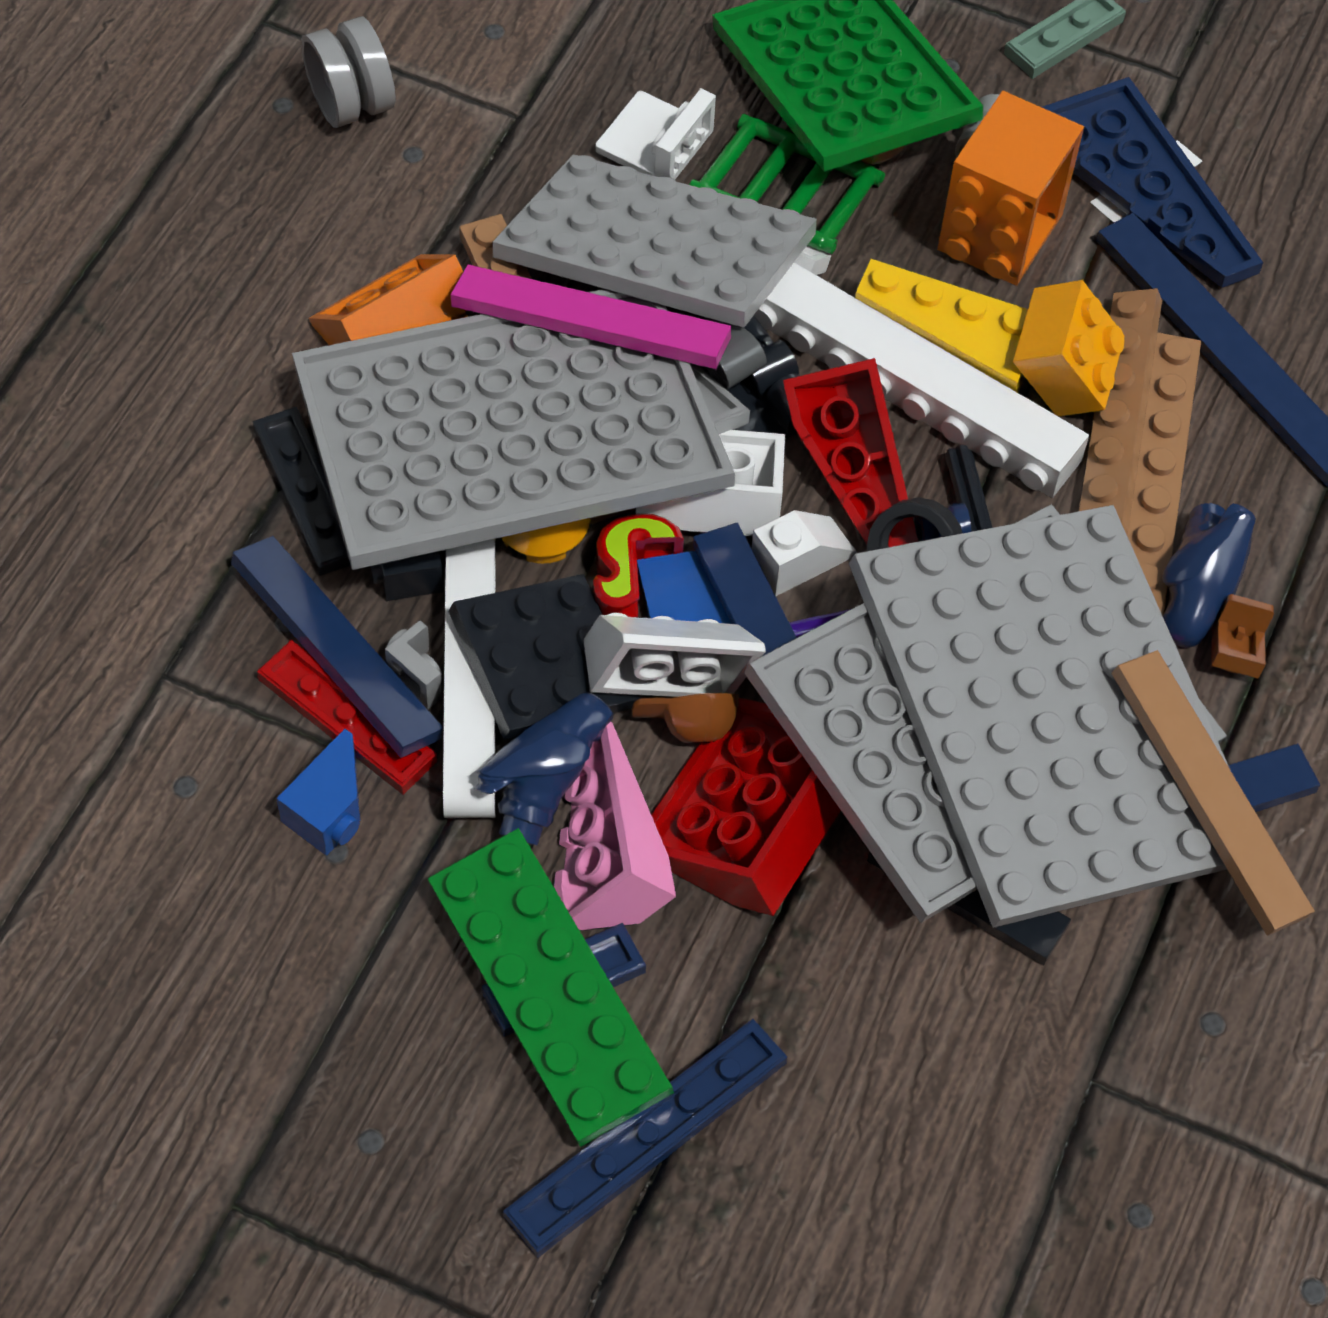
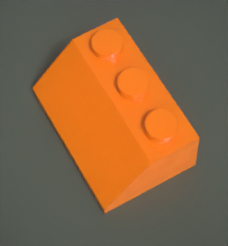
M420 254L308 319L328 345H334L468 317L466 314L468 310L452 307L451 293L463 274V270L455 254Z

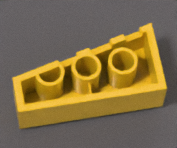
M870 259L857 288L856 299L1015 392H1019L1024 375L1013 363L1027 315V308Z

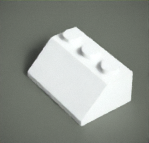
M729 430L719 434L735 472V486L637 507L636 514H654L665 517L678 526L680 530L701 533L738 522L743 534L753 537V530L780 517L783 493L785 434Z
M622 613L599 615L584 638L590 692L670 697L705 693L734 694L747 677L744 671L749 663L762 657L766 652L764 643L740 625L719 623L712 619L695 622L674 620L668 616L637 618L628 617Z

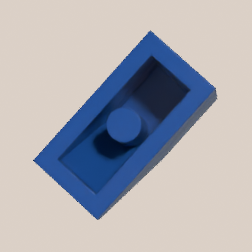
M344 729L277 797L281 822L326 856L338 844L344 845L349 842L360 825L353 734L347 729Z

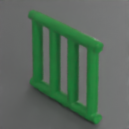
M742 114L737 125L739 130L701 180L693 179L689 185L698 188H711L717 193L740 199H753L758 202L794 153L810 160H815L794 133L758 118ZM754 137L777 145L776 149L740 197L717 188ZM861 161L834 168V170L856 179L819 231L816 230L815 236L807 246L832 255L838 243L836 237L873 185L879 187L883 183L886 176L885 172ZM816 162L782 210H794L801 215L833 169L824 172Z

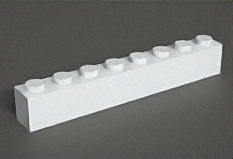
M796 263L792 264L754 314L765 330H770L787 340L798 351L807 352L827 364L830 369L875 358L886 400L903 409L911 418L921 420L940 431L948 440L967 445L968 449L982 456L987 463L1004 469L1021 479L1027 487L1033 490H1039L1053 498L1082 462L1089 434Z

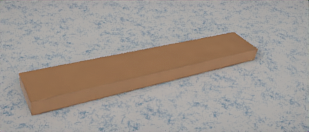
M1153 651L1118 665L1111 674L1265 934L1269 936L1308 918L1315 910L1159 651Z

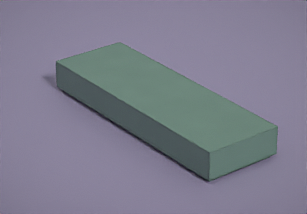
M1075 0L1007 42L1004 55L1033 79L1124 22L1126 11L1114 0Z

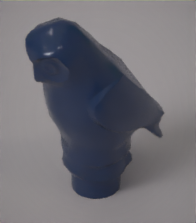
M1204 503L1193 508L1189 515V521L1185 525V533L1181 538L1180 547L1165 567L1162 579L1164 584L1169 587L1170 600L1163 618L1176 646L1191 648L1198 645L1219 615L1227 596L1236 594L1248 560L1256 520L1251 511L1239 504L1233 503L1227 510L1213 503Z
M592 693L578 695L505 745L483 768L477 771L479 783L474 790L485 794H493L505 787L503 791L504 797L498 804L499 812L505 814L499 834L505 836L519 828L527 843L538 846L543 827L548 828L554 821L553 816L558 809L561 798L579 777L585 761L589 759L593 742L601 739L604 728L613 719L614 713L600 697Z

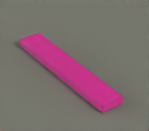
M467 265L451 293L452 307L717 369L731 339L730 325L473 265Z

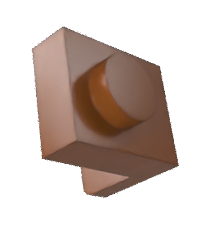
M1234 594L1228 595L1212 626V666L1231 673H1240L1259 679L1266 665L1265 632L1274 616L1273 605Z

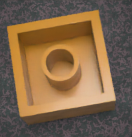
M1083 280L1037 287L1033 290L1013 363L1056 416L1105 410L1110 390L1114 386V375L1120 353L1124 349L1125 335Z

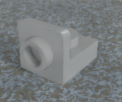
M418 621L410 629H402L390 639L385 648L387 665L429 710L442 699V673L434 659L426 654L429 650L428 626L422 621Z

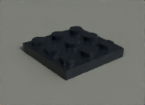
M584 574L454 601L448 611L504 740L519 736L529 727L554 713L580 694L592 693L600 697L613 713L632 709L633 703L640 699V696L635 694L590 692L584 638L602 613Z

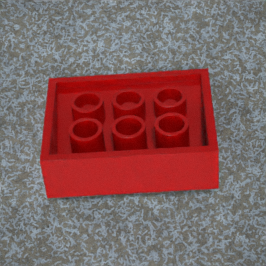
M739 698L738 711L732 728L723 738L699 744L651 816L669 856L672 873L731 905L774 916L841 809L767 704Z

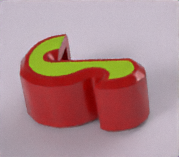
M638 513L616 518L601 530L596 543L598 575L593 580V595L602 615L622 613L628 617L638 618L639 583L637 560L683 553L684 538L678 526L665 517Z

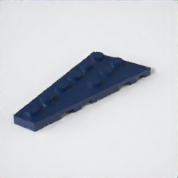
M1130 77L1042 107L1084 126L1073 173L1125 214L1134 213L1160 241L1218 286L1223 288L1260 274L1264 262Z

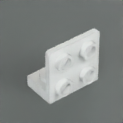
M700 88L690 102L685 101L680 108H677L646 92L638 91L596 142V152L623 166L631 167L638 172L657 177H670L675 180L713 132L716 95Z

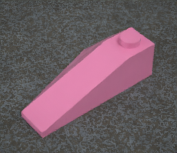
M610 722L604 728L601 739L593 742L589 759L585 761L579 777L565 793V799L572 803L569 827L561 829L559 845L566 848L564 870L555 873L554 888L579 930L614 927L621 923L624 925L640 924L676 897L669 856L614 725Z

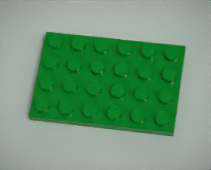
M757 0L712 14L715 32L824 172L983 120V104L893 0Z

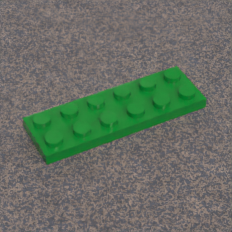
M519 828L428 878L433 891L580 1147L674 1093L672 1085Z

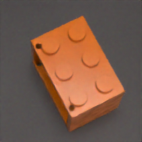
M1002 90L954 161L937 250L948 254L955 260L963 261L981 269L994 278L1002 279L1017 286L1063 215L1084 126Z

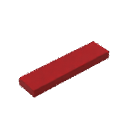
M290 640L257 671L260 682L333 740L344 729L353 734L356 758L402 795L437 763V754L428 746L400 758L316 660L293 640Z

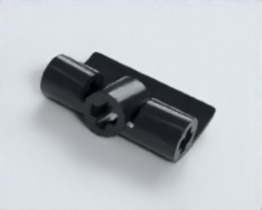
M754 315L744 328L760 343L767 363L763 368L727 390L750 410L749 424L734 430L785 434L786 439L797 434V431L793 426L783 380L800 376L799 367L793 353L782 340L773 342L770 335Z

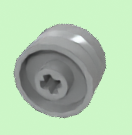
M364 16L339 23L336 36L327 28L302 35L301 50L305 70L318 105L332 127L338 128L358 121L361 108L369 115H376L394 108L396 96L391 69L375 30Z

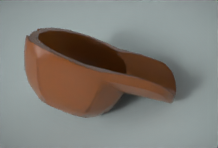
M705 693L676 698H641L633 703L632 716L634 718H664L671 734L684 743L713 742L723 738L732 728L738 711L739 694Z

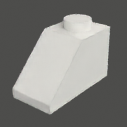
M794 510L753 530L751 549L775 596L836 567L856 554L854 547L829 516Z

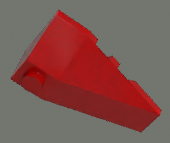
M875 358L783 380L795 430L866 545L870 528L879 514L894 504L908 499ZM913 517L904 518L894 526L889 536V547L918 542Z

